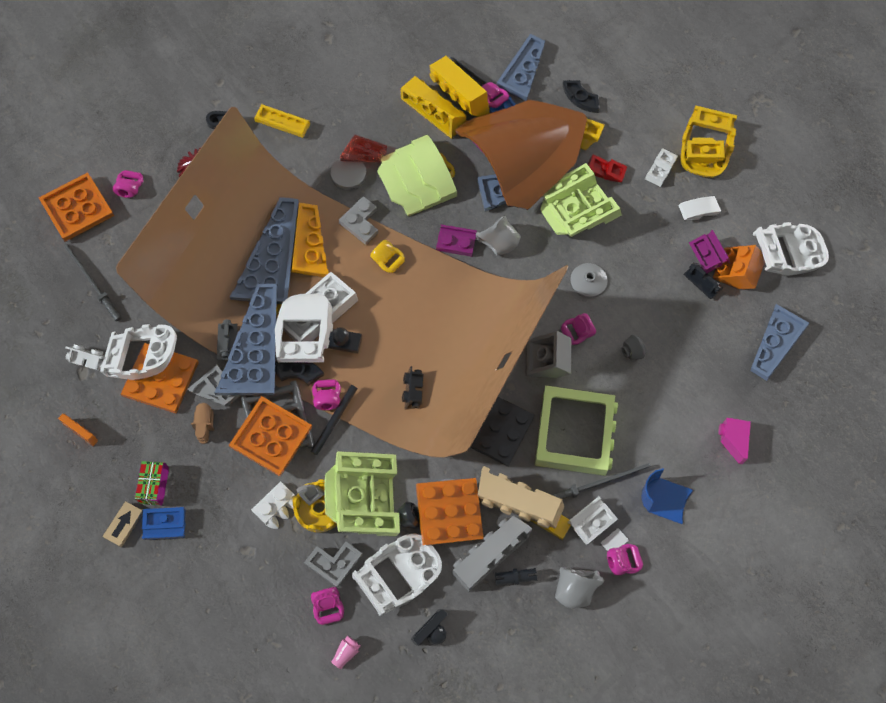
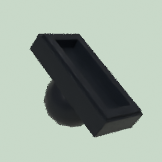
M342 327L333 329L330 332L328 348L358 353L362 334L349 332Z
M438 609L411 637V641L419 646L427 638L428 642L432 645L442 644L447 634L445 628L440 623L448 614L443 609Z

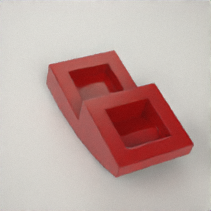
M594 154L590 157L588 163L595 176L620 183L623 181L627 166L613 159L608 162Z

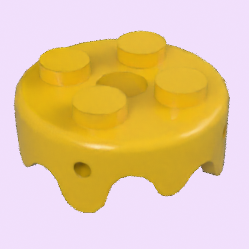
M319 479L316 482L305 485H316L324 490L325 480ZM299 494L294 496V515L303 528L314 533H322L337 526V523L326 515L325 509L320 513L314 511L315 504L323 503L325 505V495L311 505H308Z

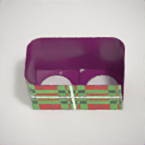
M141 462L134 498L140 504L163 505L169 467L165 462Z

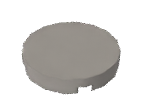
M344 156L339 158L331 167L332 181L341 189H356L366 179V167L356 157Z

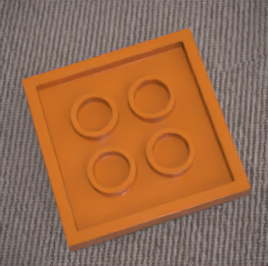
M88 172L39 197L64 242L114 216Z
M144 343L132 370L143 369L149 344ZM173 352L168 366L161 373L142 379H127L121 395L122 397L176 414L199 361Z
M261 396L230 442L229 447L281 477L312 429V425Z
M476 478L416 484L423 546L484 538Z

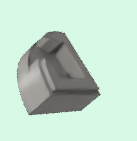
M304 485L296 489L297 493L308 505H311L325 495L324 490L316 485Z

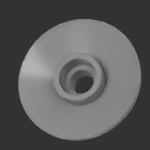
M592 263L577 266L570 278L574 291L584 297H596L602 294L608 283L605 271Z

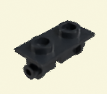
M693 262L689 266L690 269L683 274L709 299H712L723 289L720 283L714 280L708 273L706 274L698 263Z
M410 366L408 372L404 373L403 384H406V391L402 393V402H405L404 409H407L408 405H412V408L415 409L420 408V405H422V391L415 390V388H423L424 374L419 369L412 372V366Z

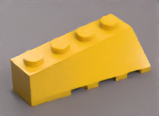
M444 56L429 65L431 80L434 83L436 82L444 92L446 91L454 101H457L463 110H467L471 115L478 117L490 113L487 91L450 58Z
M416 76L401 88V99L449 138L452 139L457 135L455 129L466 121V115L463 111L455 108L449 100H445L436 90H432L427 86L424 80H420Z

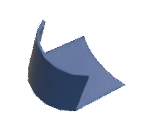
M664 468L654 471L648 477L642 490L641 499L644 507L652 514L683 525L684 507L693 490L660 478Z

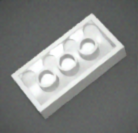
M332 272L306 293L321 294L329 300L333 311L332 323L358 301L356 292ZM321 321L284 322L283 330L295 342L313 341L319 336Z

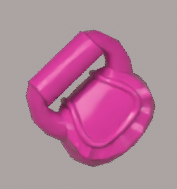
M492 82L481 86L487 91L489 107L497 108L509 99L507 91L499 88ZM502 94V96L491 102L494 98Z
M122 171L118 174L116 183L113 185L114 193L124 198L134 197L138 194L139 187L143 183V175L139 172Z
M587 313L568 319L561 325L562 333L571 338V345H578L586 338L596 334V329ZM572 324L579 337L577 340H574L567 325Z
M317 380L314 383L312 394L314 396L313 405L316 409L332 410L339 406L341 386L337 380ZM336 387L335 390H317V388Z
M625 544L607 551L608 565L614 575L634 574L643 567L639 549L633 544ZM628 549L631 551L636 568L631 567L628 553L626 552Z
M337 587L319 590L311 594L313 614L318 624L326 625L341 621L344 616V606L340 600ZM335 607L339 609L338 613L323 617L319 616L321 611L334 609Z

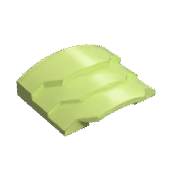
M428 135L411 141V144L379 158L381 165L377 171L391 201L402 205L408 217L457 197V190L447 166Z
M587 163L565 174L543 195L544 200L540 208L543 216L557 235L569 234L571 237L585 229L589 230L602 222L607 224L622 216L620 207L612 197L607 198L598 186L595 174Z
M337 451L335 465L325 474L324 493L325 513L337 523L338 532L376 534L377 536H397L400 533L399 513H394L393 478L397 474L396 455Z

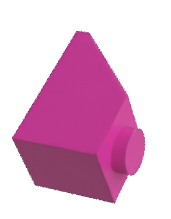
M726 418L719 426L718 434L721 435V443L738 464H744L748 459L751 421Z

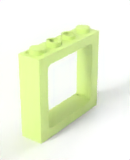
M545 386L535 466L605 476L608 470L612 469L613 458L609 457L610 451L614 449V439H611L612 432H615L616 421H613V415L617 413L618 409L615 395ZM552 398L605 405L606 411L600 459L552 453L546 450Z

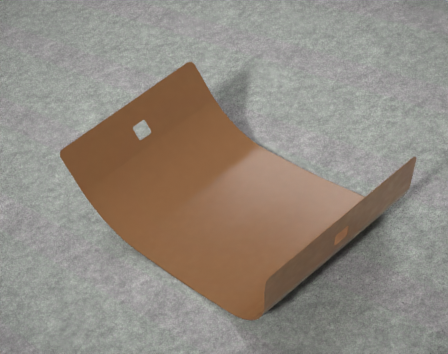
M231 107L121 258L116 267L118 275L162 318L200 345L217 354L218 324L223 323L225 319L231 320L232 324H238V334L244 316L250 306V301L230 300V295L234 291L239 277L242 276L246 264L257 242L260 240L279 198L298 199L299 203L317 205L328 272L335 274L355 291L358 297V301L332 323L333 329L342 327L349 332L362 334L358 353L328 348L324 349L323 352L324 362H312L324 372V376L318 380L335 379L339 382L341 386L340 402L351 385L358 388L340 419L387 443L417 454L444 458L466 452L473 443L568 269V265L541 279L516 280L504 278L474 268L371 218L367 221L378 229V234L365 245L339 224V219L350 208L313 189L283 167L260 143L238 109ZM196 195L202 202L203 208L193 220L185 208L193 196ZM383 240H388L393 247L402 251L405 257V262L394 273L383 271L379 264L370 256L371 252ZM394 254L388 263L385 264L386 267L389 268L399 255ZM291 272L288 298L298 294H306L324 277ZM283 330L282 342H295ZM319 336L316 337L313 341H319ZM511 353L505 366L497 370L504 356ZM410 366H412V372L419 369L424 374L423 388H415V390L422 391V405L418 409L412 408V405H408L407 409H404L405 402H402V393L406 391L403 377L404 373L408 372ZM275 373V386L280 388L290 385L292 381H297L302 400L313 405L314 396L312 388L315 382L308 386L304 381L297 378L281 381ZM336 387L317 388L318 391L336 389ZM337 408L323 411L333 415Z

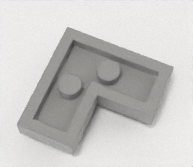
M363 196L339 219V224L367 245L378 234V229L367 221L377 211V207Z
M348 542L343 544L334 557H331L316 546L304 563L338 588L363 554Z

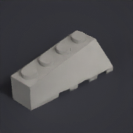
M512 516L510 519L505 518L498 525L500 528L496 532L490 531L483 538L485 541L480 546L478 544L473 546L468 552L470 554L465 559L460 558L453 565L452 574L470 592L529 538L532 531L529 525L515 516Z

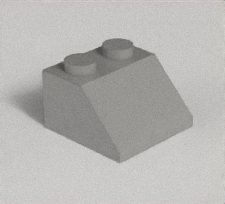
M555 331L529 339L527 342V376L557 378L571 374L570 337Z

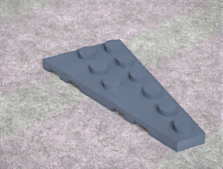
M279 198L271 218L246 264L242 276L239 277L237 285L230 295V300L251 301L257 284H277V304H282L288 298L298 199Z
M257 284L249 304L250 306L229 354L227 364L221 374L220 382L214 392L215 395H275L277 284Z

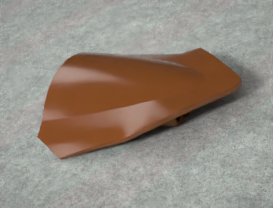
M527 100L506 109L466 120L455 131L460 136L473 141L485 154L497 176L506 204L528 210L576 164L587 117L579 111L545 102Z

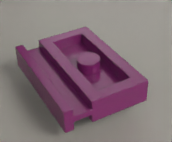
M441 224L436 250L472 257L477 230Z
M713 230L709 234H704L689 242L706 274L722 266L723 263L730 261Z

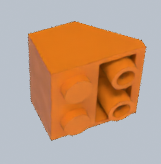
M756 245L725 247L724 250L730 261L716 268L713 279L737 289H755L765 264L761 250Z

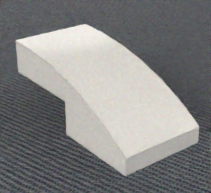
M662 148L647 173L645 180L661 187L678 156Z
M715 196L697 198L679 204L684 220H699L702 216H714L721 212Z

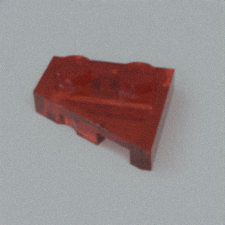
M354 135L341 154L340 161L380 162L387 151V146Z

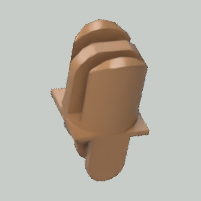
M200 403L196 406L194 421L191 423L195 430V436L201 444H206L209 440V431H214V412L206 403Z

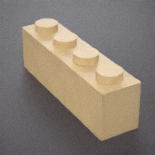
M483 466L478 497L484 506L488 508H493L494 506L505 514L511 515L513 513L519 515L518 517L524 521L530 522V520H533L541 527L549 528L550 526L556 529L565 507L562 499L539 489H535L533 492L526 484L520 481L514 484L506 475L501 473L498 476L493 475L489 472V468Z

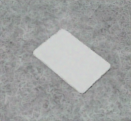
M617 528L601 542V545L608 551L611 548H618L624 545L628 538Z

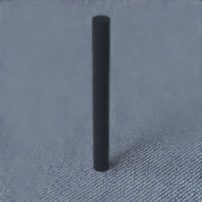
M353 385L349 387L312 448L311 453L319 454L357 391V387Z

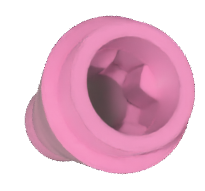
M347 636L345 640L342 639L331 663L342 669L359 652L358 649L361 645Z

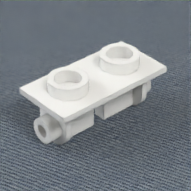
M79 344L66 346V349L70 350L66 354V359L70 363L83 365L86 359L85 367L97 371L101 369L105 357L103 351L96 349L88 351L85 350L86 346Z

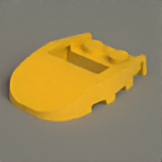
M695 105L682 138L680 162L686 171L695 175L712 178L719 176L726 169L730 156L734 151V138L736 136L734 122L737 119V115ZM693 125L728 133L724 146L725 158L722 161L694 163L687 160V141L690 140Z

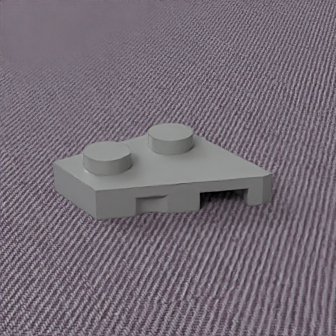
M218 365L188 388L191 393L225 407H228L241 396L214 394L223 372Z

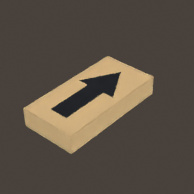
M125 501L104 533L103 538L122 548L143 515V511Z

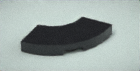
M563 80L564 92L575 106L588 112L599 113V95L586 91L580 80Z
M275 362V373L281 381L297 378L309 386L324 376V372L312 362Z

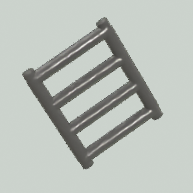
M292 381L290 385L275 389V395H242L241 400L245 417L247 418L252 411L250 404L258 402L261 396L270 399L292 392L295 403L281 407L289 412L297 410L299 418L308 422L297 381ZM311 430L299 449L314 447Z

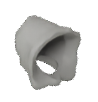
M506 216L500 217L493 226L476 233V241L488 245L496 256L512 252L517 248L521 235L508 222Z
M562 566L560 568V578L555 599L564 607L571 609L589 606L594 591L604 583V580L600 576L599 571L574 570Z

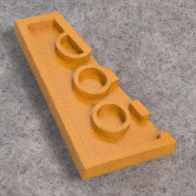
M299 203L291 267L292 273L325 277L329 274L317 205Z

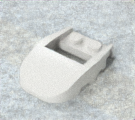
M784 222L783 225L777 226L773 224L762 230V227H758L753 233V236L757 237L767 266L765 271L789 276L817 270L828 262L829 254L824 239L812 226L806 224L794 226L791 225V222ZM778 237H783L793 267L787 265Z
M298 294L287 298L282 303L275 326L276 358L278 362H324L323 352L324 349H328L330 332L333 331L332 306L324 295ZM321 321L319 341L282 342L284 322Z
M150 324L142 325V328L138 329L133 327L127 328L123 334L119 335L115 331L112 332L100 372L107 377L129 380L147 378L161 373L168 366L177 341L175 331L167 325L158 324L156 327H151ZM150 340L143 369L122 371L130 341Z
M407 534L397 538V541L389 545L385 544L377 553L365 561L364 566L358 572L355 570L352 573V578L355 579L377 610L378 615L382 616L409 603L422 593L440 574L442 561L432 545H422L421 535ZM387 558L390 559L411 588L410 592L398 600L374 568Z

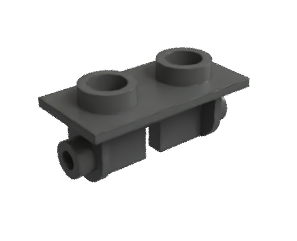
M228 319L218 324L217 360H228L237 336L238 324H232L231 320Z

